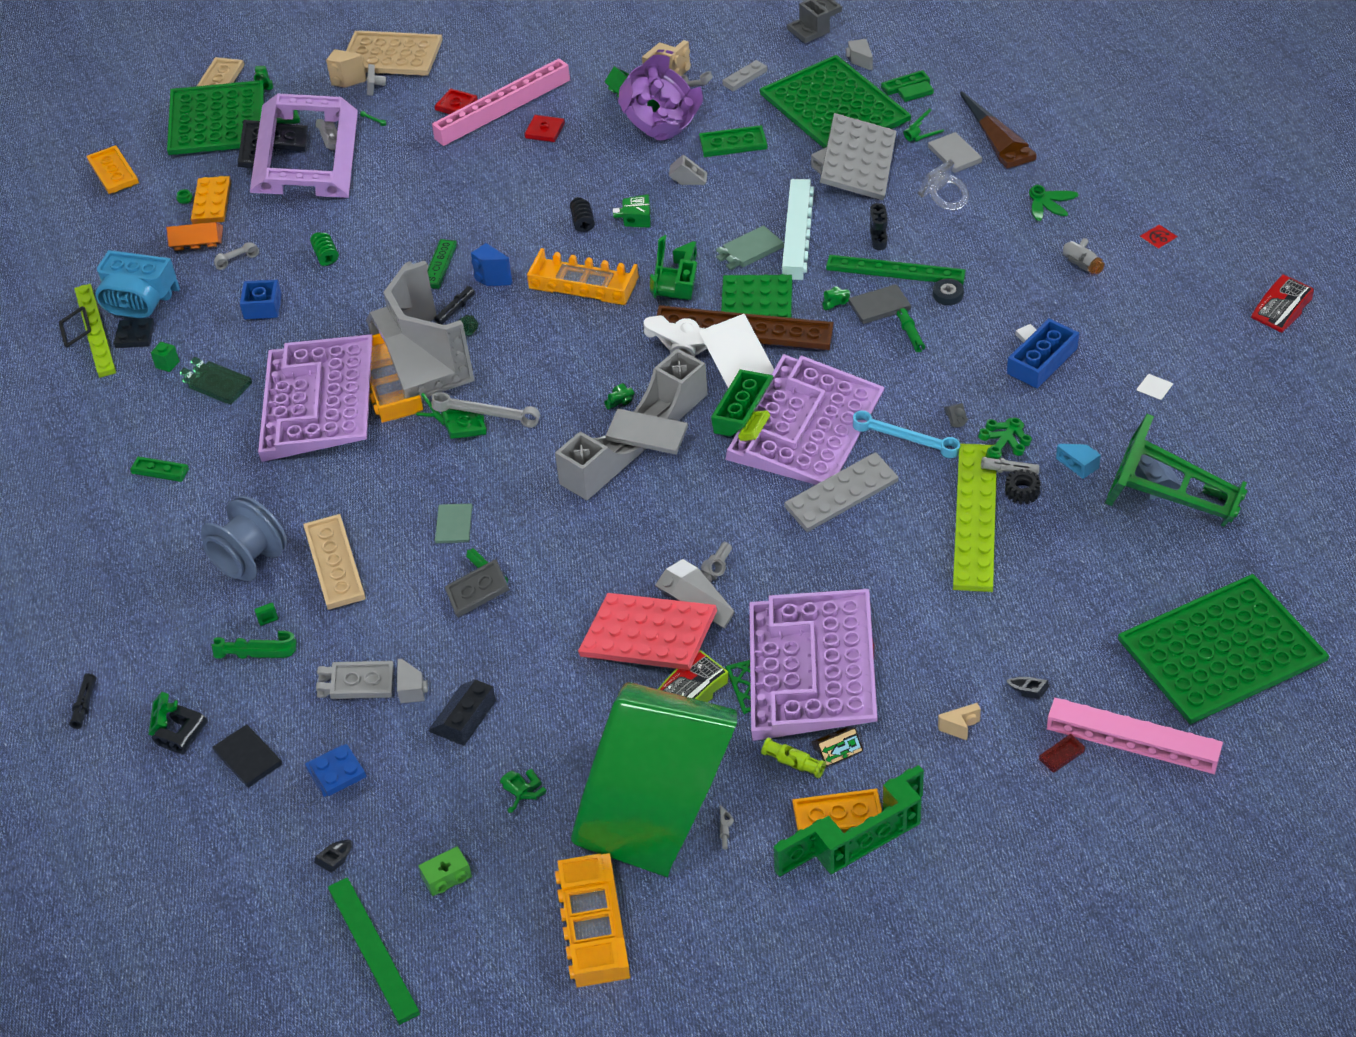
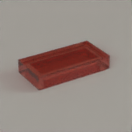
M1069 734L1039 755V760L1055 773L1085 752V746L1072 734Z

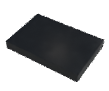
M247 724L212 747L214 752L247 788L282 765V761Z

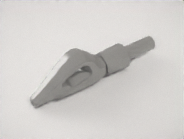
M719 805L720 838L722 839V849L726 850L728 849L727 839L729 838L728 827L733 824L734 819L728 811Z

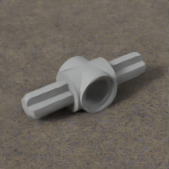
M723 542L715 555L712 554L701 565V572L710 582L712 580L716 581L718 576L725 572V559L732 550V546L727 542ZM712 564L715 565L714 572L712 571Z

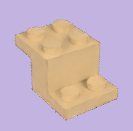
M683 40L676 47L659 42L642 56V64L653 55H665L670 57L669 68L682 76L691 66L689 42ZM667 50H669V51H673V54H669V53H665V52H666Z

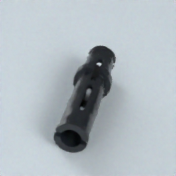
M467 286L460 294L455 295L454 300L434 317V321L437 324L443 325L448 318L460 307H464L466 302L474 296V289Z
M88 673L83 677L77 701L72 707L73 714L69 722L72 728L80 729L83 725L84 717L89 711L88 704L97 679L93 674Z

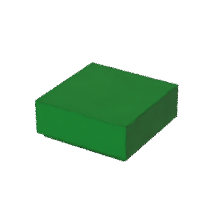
M273 602L254 609L260 626L278 620Z

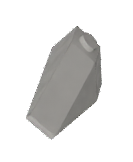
M684 559L666 568L655 585L662 593L677 601L716 605L717 612L712 622L724 629L735 613L701 570Z

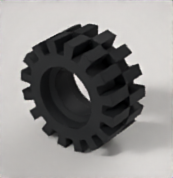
M1020 469V472L1014 470L1013 473L1010 472L1009 476L1006 477L1005 494L1008 496V499L1011 500L1013 498L1012 502L1016 503V501H1019V504H1022V502L1029 504V500L1034 502L1040 494L1041 481L1039 476H1035V472L1030 474V470L1023 472V469ZM1025 485L1028 486V488H1019L1017 486Z

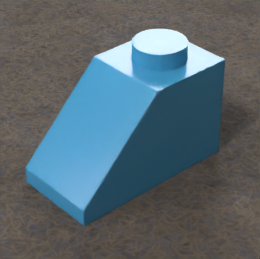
M1083 444L1057 445L1056 459L1082 479L1099 469L1101 455L1090 446Z

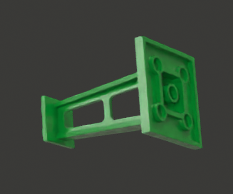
M1146 414L1132 435L1105 504L1112 506L1124 487L1127 486L1222 517L1221 526L1223 527L1228 522L1232 523L1240 511L1241 507L1238 505L1247 494L1248 490L1245 489L1247 482L1243 481L1236 487L1145 440L1154 416ZM1147 455L1182 472L1184 479L1180 488L1174 490L1137 477L1135 471L1141 456ZM1195 478L1227 494L1225 505L1220 506L1187 494L1186 488L1190 479Z

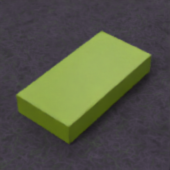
M768 410L753 412L748 423L738 435L740 441L756 440L771 416Z

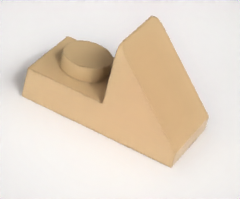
M978 703L938 715L939 731L967 740V726L980 722L981 709Z

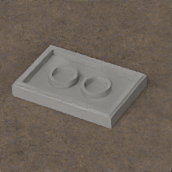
M956 132L928 142V148L954 173L982 162V157Z

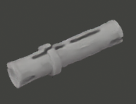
M982 457L981 469L997 470L998 473H1003V471L1013 473L1014 470L1020 472V469H1023V472L1030 470V474L1035 472V476L1039 474V464L1008 461L1004 458Z

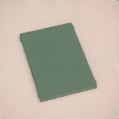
M472 503L439 505L436 536L434 539L435 544L469 542Z

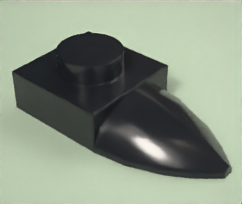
M1016 677L1006 680L1012 688L1020 691L1021 696L1040 699L1049 688L1048 680Z
M341 840L332 843L315 856L314 863L332 873L345 862V858L351 849V840Z

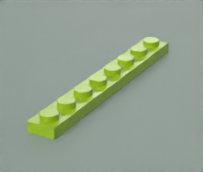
M87 284L76 287L74 290L79 308L85 307L91 332L87 334L98 376L101 378L115 374V366L92 286ZM81 311V315H82V319H83V322H84L85 330L87 331V326H86V323H85L84 315H83V312Z

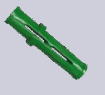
M902 308L900 309L902 315L899 311L896 313L901 322V327L906 331L914 350L922 352L920 345L923 350L926 346L915 328L914 320L910 318L907 309Z

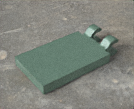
M763 225L724 244L723 247H718L716 251L720 255H717L716 258L719 261L726 259L729 262L726 267L733 270L739 265L745 267L784 248V242Z

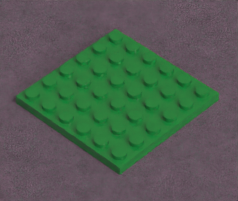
M263 80L170 89L168 155L240 149L243 120L260 121L262 105L264 104Z

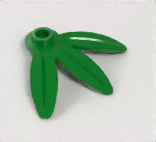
M1034 185L1029 190V196L1033 199L1032 215L1036 220L1041 221L1044 206L1056 215L1067 216V211L1054 201L1071 200L1078 197L1079 194L1075 191H1045L1043 186Z

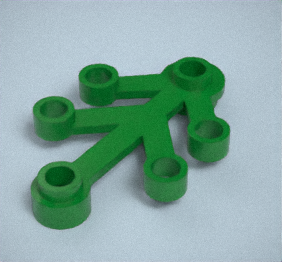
M1016 417L1009 418L1006 422L1000 423L993 419H988L985 428L979 431V439L983 441L1000 439L995 445L987 449L985 457L1001 458V450L1007 442L1012 447L1013 454L1022 456L1025 451L1024 446H1029L1032 440L1031 436L1023 432L1024 423ZM996 429H1006V431L990 432ZM1013 434H1016L1018 436V438L1020 439V444H1018Z

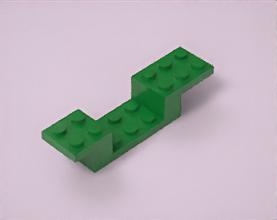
M917 765L912 769H907L900 776L889 779L883 784V811L874 817L867 818L862 824L849 828L846 833H843L828 815L823 819L816 820L809 827L798 830L793 836L780 840L773 846L774 871L781 877L817 857L825 869L832 875L921 824L924 770Z

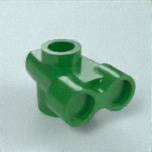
M256 66L254 80H263L264 89L266 90L273 89V82L269 78L266 66Z
M835 286L831 290L824 291V301L822 303L824 310L833 309L834 306L840 304L845 305L849 301V290H842Z
M624 383L617 385L612 390V393L608 394V399L604 401L605 407L611 409L621 403L623 405L629 404L635 394L631 387L627 388Z

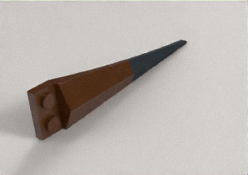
M961 91V97L982 127L999 161L1007 169L1036 160V153L1025 140Z

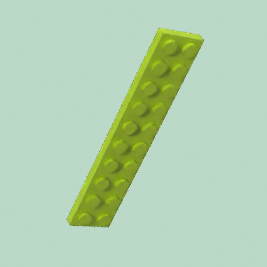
M960 443L953 590L993 592L996 470L981 469L982 457H985L987 449L993 445Z

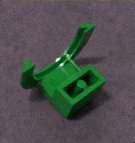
M664 235L658 240L655 274L650 275V293L654 299L657 296L691 300L696 280L697 262L680 259L678 269L663 267L667 236Z

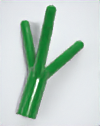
M422 393L421 396L432 410V413L417 412L416 415L434 417L445 426L441 413L432 408V403L425 393Z

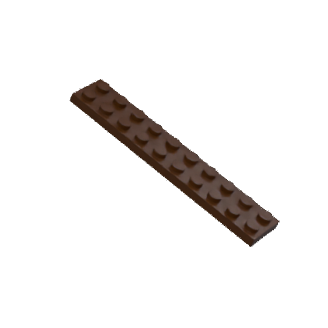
M659 305L656 316L662 315L669 323L675 324L681 319H691L699 325V328L706 329L714 324L722 323L745 313ZM745 314L755 335L762 344L830 350L834 322Z

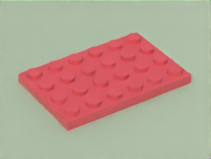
M607 593L578 653L580 657L690 670L716 615L717 607L713 604Z

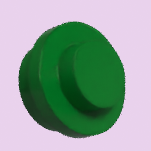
M182 189L177 192L176 199L179 203L187 204L193 199V195L189 190Z

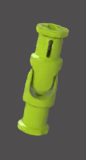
M769 737L765 740L761 749V754L772 756L778 762L791 766L801 772L807 771L814 774L816 778L822 776L826 767V761L814 759L806 752L795 749L787 744L781 745Z

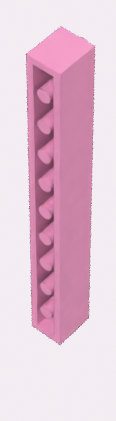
M557 59L432 123L434 139L445 146L570 81L568 64L561 59Z

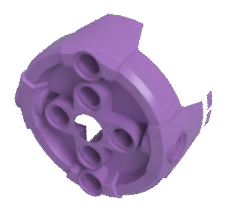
M667 50L665 53L673 54V51ZM653 55L641 66L635 68L619 89L618 103L623 113H626L627 117L636 127L656 140L670 139L681 133L691 122L703 102L701 86L690 89L685 80L669 68L670 57L665 55ZM649 100H655L659 103L660 108L656 112H653L651 106H647Z

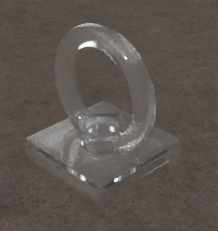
M951 159L928 173L917 193L921 198L930 193L936 204L948 210L962 208L969 198L966 185L960 179L949 176L955 164ZM947 182H950L960 188L962 198L957 203H948L938 196L937 190H940Z

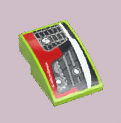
M699 650L690 670L676 669L662 683L658 690L709 702L713 699V693L728 683L729 672L703 651Z

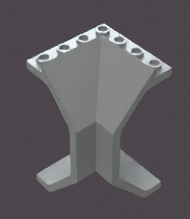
M421 261L407 266L405 262L383 292L387 307L370 312L366 319L370 335L380 333L386 344L401 383L404 398L421 396L422 393L429 397L435 393L475 381L462 321L459 320L447 325L429 322L434 320L437 314L428 277L427 264L425 261Z

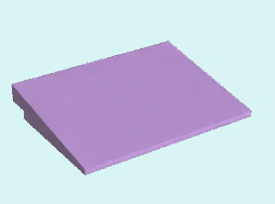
M372 334L284 343V349L268 351L258 449L261 462L367 439Z
M783 354L771 374L774 377L755 409V411L768 410L771 416L756 440L740 441L738 435L741 430H739L727 449L725 460L817 485L841 471L861 434L860 431L853 428L854 413L857 411H867L872 414L885 387L804 356H800L798 360ZM857 420L861 423L867 422L866 420Z
M869 589L769 596V601L750 602L751 732L753 741L767 739L768 737H782L878 721Z

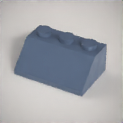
M1147 455L1141 456L1135 471L1137 477L1174 490L1180 488L1182 482L1170 466ZM1145 493L1149 500L1159 498L1157 496Z

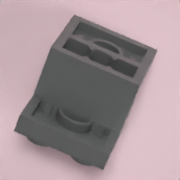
M835 0L803 1L799 3L800 19L787 24V30L804 43L830 33V17L842 12V6Z

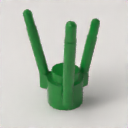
M931 108L911 124L909 128L904 130V137L908 141L915 140L917 142L920 139L944 132V129L919 135L921 133L919 126L922 124L920 121L931 112Z

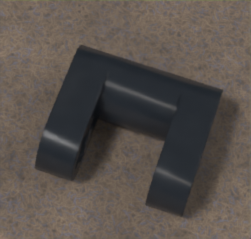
M875 203L870 207V238L872 247L876 250H884L887 247L886 228L888 226L886 207L881 203Z
M177 705L176 711L171 712L169 716L175 723L182 725L177 733L164 728H158L152 739L160 747L179 754H185L208 720L197 711Z

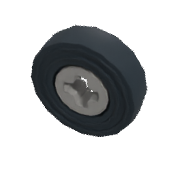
M942 279L933 286L932 295L939 304L954 305L963 299L964 287L957 280Z

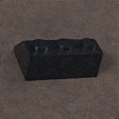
M476 679L461 685L429 728V732L465 746L496 702L493 686Z

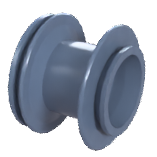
M239 496L227 505L229 522L224 527L213 523L204 524L201 528V538L206 555L221 572L231 578L252 581L257 576L254 559L260 554L270 558L279 557L287 546V538L278 520L266 507L250 497Z

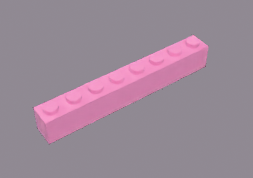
M1054 698L1047 721V730L1211 774L1216 772L1223 742L1213 738H1206L1190 732L1187 733L1171 727L1153 724L1149 721L1134 719L1129 716L1115 714L1107 710H1100L1059 698Z

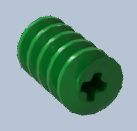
M314 233L310 238V243L321 266H328L336 262L339 254L331 236L327 233Z

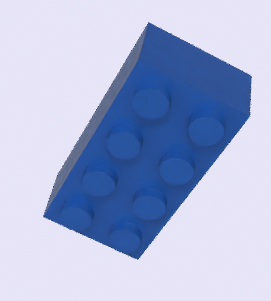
M1048 318L1008 357L1007 374L1038 388L1078 349L1079 332Z

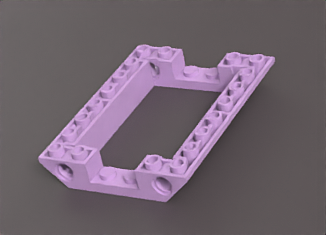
M276 94L262 105L250 193L283 194L284 185L315 186L316 196L349 198L358 110L342 97ZM294 110L324 111L325 121H339L333 171L270 168L277 118L293 120Z

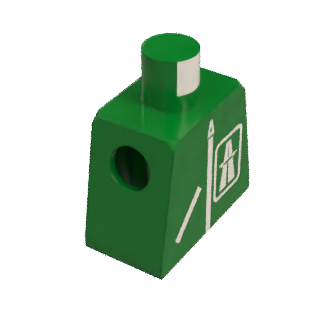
M649 194L624 198L622 200L623 208H613V218H623L624 226L651 227Z

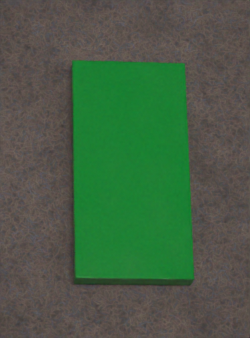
M762 125L699 133L704 157L767 149V141Z

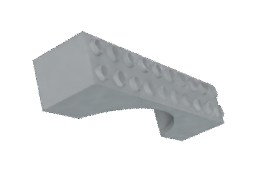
M677 348L653 369L648 388L634 412L679 421L708 395L706 364ZM580 431L555 452L559 484L583 499L588 500L646 448L606 440V435L591 438Z

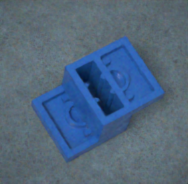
M347 744L341 745L305 763L308 773L323 797L327 795L329 797L366 778L365 771Z

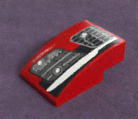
M1283 274L1264 295L1252 313L1251 318L1283 333L1302 314V309L1312 300L1314 288Z

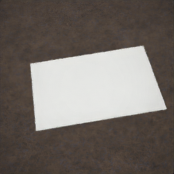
M745 314L699 331L728 388L740 369L769 375L773 373L774 368Z

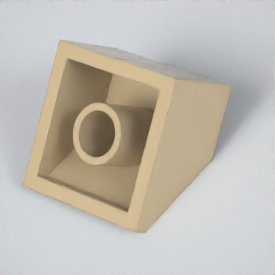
M334 49L326 59L331 85L346 88L367 80L362 54Z

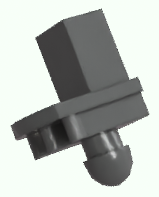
M963 403L944 406L946 416L949 417L952 427H962L966 424L968 418Z

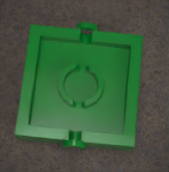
M455 409L441 412L443 423H445L450 439L486 435L487 429L484 424V415Z

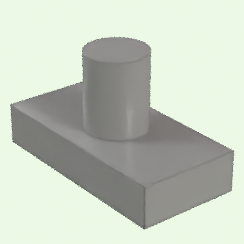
M368 64L367 95H373L374 85L385 86L386 77L376 76L375 65Z

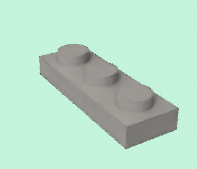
M755 60L723 79V86L731 91H735L767 72V66Z

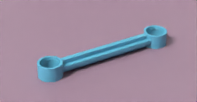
M857 411L853 415V428L857 431L864 432L872 429L940 450L942 456L946 458H955L959 454L960 442L954 437H946L943 440L874 420L867 411ZM857 420H866L867 422L861 423ZM946 446H952V447H954L955 449H947V448H945V447H946Z

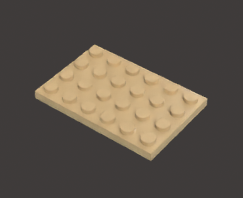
M355 31L346 51L362 54L365 72H368V64H373L377 74L428 76L443 38L442 35Z

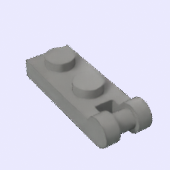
M317 119L316 128H319L326 148L335 150L337 129L334 122H325L323 119Z

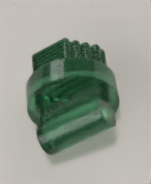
M465 315L459 319L463 323L466 336H471L478 329V322L473 315Z

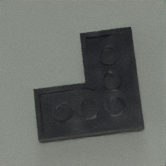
M243 120L238 167L253 168L260 121ZM276 123L273 149L305 152L307 126Z

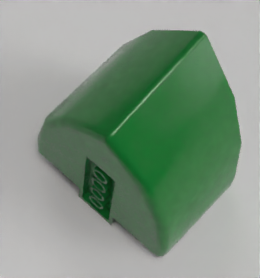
M625 683L612 705L590 769L571 834L573 844L601 854L610 853V857L668 878L671 866L709 791L735 730L737 710L635 683Z

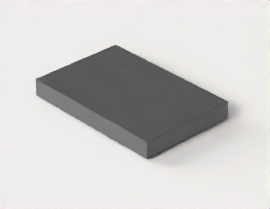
M897 284L849 298V304L862 324L895 315L897 311L901 313L900 309L902 308L907 309V311L911 310V304Z
M496 559L445 586L458 618L510 590Z

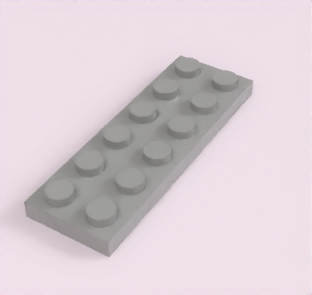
M875 452L784 503V507L806 532H809L898 482L899 477Z

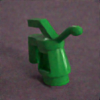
M533 769L526 771V775L531 781L528 784L521 774L516 773L514 770L509 771L501 778L500 784L503 785V789L516 797L513 806L508 808V813H512L517 808L519 800H536L546 793L547 789L544 787L536 792H532L541 785V781Z

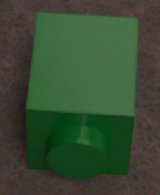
M160 341L150 352L157 369L171 372L180 361L175 346Z

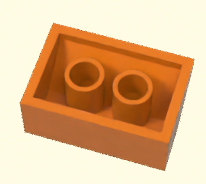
M217 222L166 227L168 246L174 248V251L184 250V247L199 249L201 248L200 245L217 247V244L222 243L223 225Z

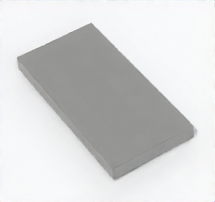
M617 409L607 431L606 440L677 455L687 431L688 423Z

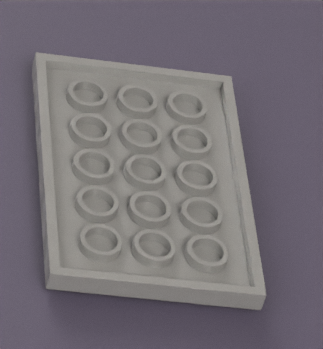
M834 113L819 183L884 200L896 130Z

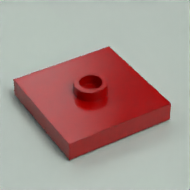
M450 89L434 107L436 111L451 114L477 101L478 98L477 95Z
M534 115L524 133L525 138L555 142L565 124V120L563 118Z

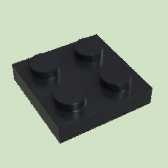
M154 319L119 320L114 340L115 348L150 346L155 324Z

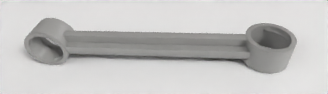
M443 392L432 395V408L440 412L455 409L520 420L524 426L529 428L535 427L540 418L539 410L532 406H528L523 410L452 399L447 393ZM525 414H531L536 419L529 420L525 417Z

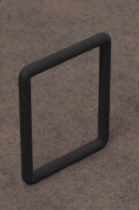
M83 306L59 321L65 347H69L91 332L86 309ZM82 311L87 331L67 343L62 323Z

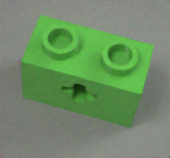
M458 846L418 865L421 878L432 897L472 877L469 864Z

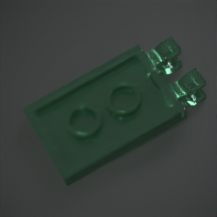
M197 357L191 360V364L195 365L193 367L194 373L187 368H183L180 371V374L184 376L182 382L187 383L188 388L230 405L252 384V380L248 376L210 361L204 364Z

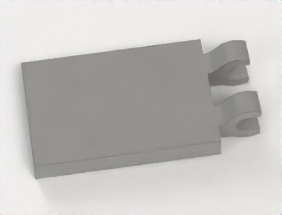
M393 661L332 662V667L319 666L317 670L319 682L316 683L317 697L324 698L330 694L331 699L392 698ZM331 679V683H324Z

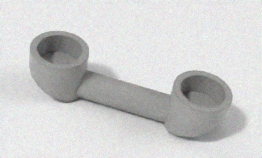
M711 71L702 73L699 76V80L689 81L687 75L681 76L689 87L705 86L713 78Z
M245 243L236 250L225 254L219 253L214 259V265L217 269L223 270L228 266L229 259L244 253L250 258L256 257L259 254V248L254 243Z

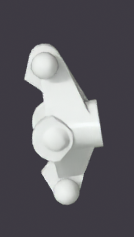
M662 315L648 317L644 320V334L649 338L657 336L670 350V354L678 348L695 357V355L707 349L699 331L705 328H699V325L694 320L681 319L675 324L669 323Z

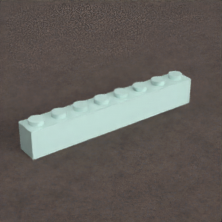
M791 179L782 274H792V280H803L804 273H807L808 251L806 250H809V240L807 239H810V229L808 228H811L813 197L811 196H814V186H811V179Z

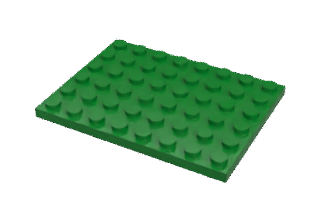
M837 55L759 89L760 95L823 148L827 147L834 113L890 129L911 120L909 112Z
M1254 574L1118 634L1119 642L1190 725L1318 666L1329 659V654Z

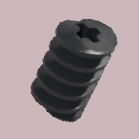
M581 197L574 198L570 202L574 228L580 232L589 231L595 225L589 201Z

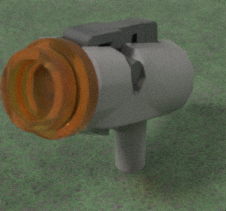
M1083 238L1080 244L1070 241L1064 245L1063 255L1068 258L1069 262L1092 274H1099L1104 269L1105 263L1094 252L1085 248L1089 242L1088 239Z

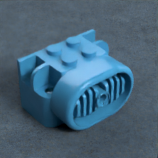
M108 250L97 267L101 283L96 289V299L103 309L117 316L138 319L147 318L153 313L160 300H169L172 296V291L179 292L180 290L171 258Z

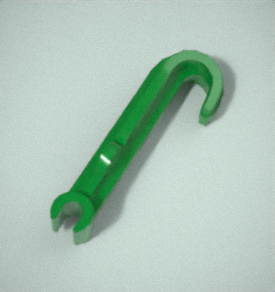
M278 631L279 641L249 640L247 642L243 638H238L235 642H225L224 638L216 637L213 639L214 644H211L213 657L217 659L223 658L227 654H236L241 659L247 658L248 655L255 658H287L295 653L297 642L292 632Z

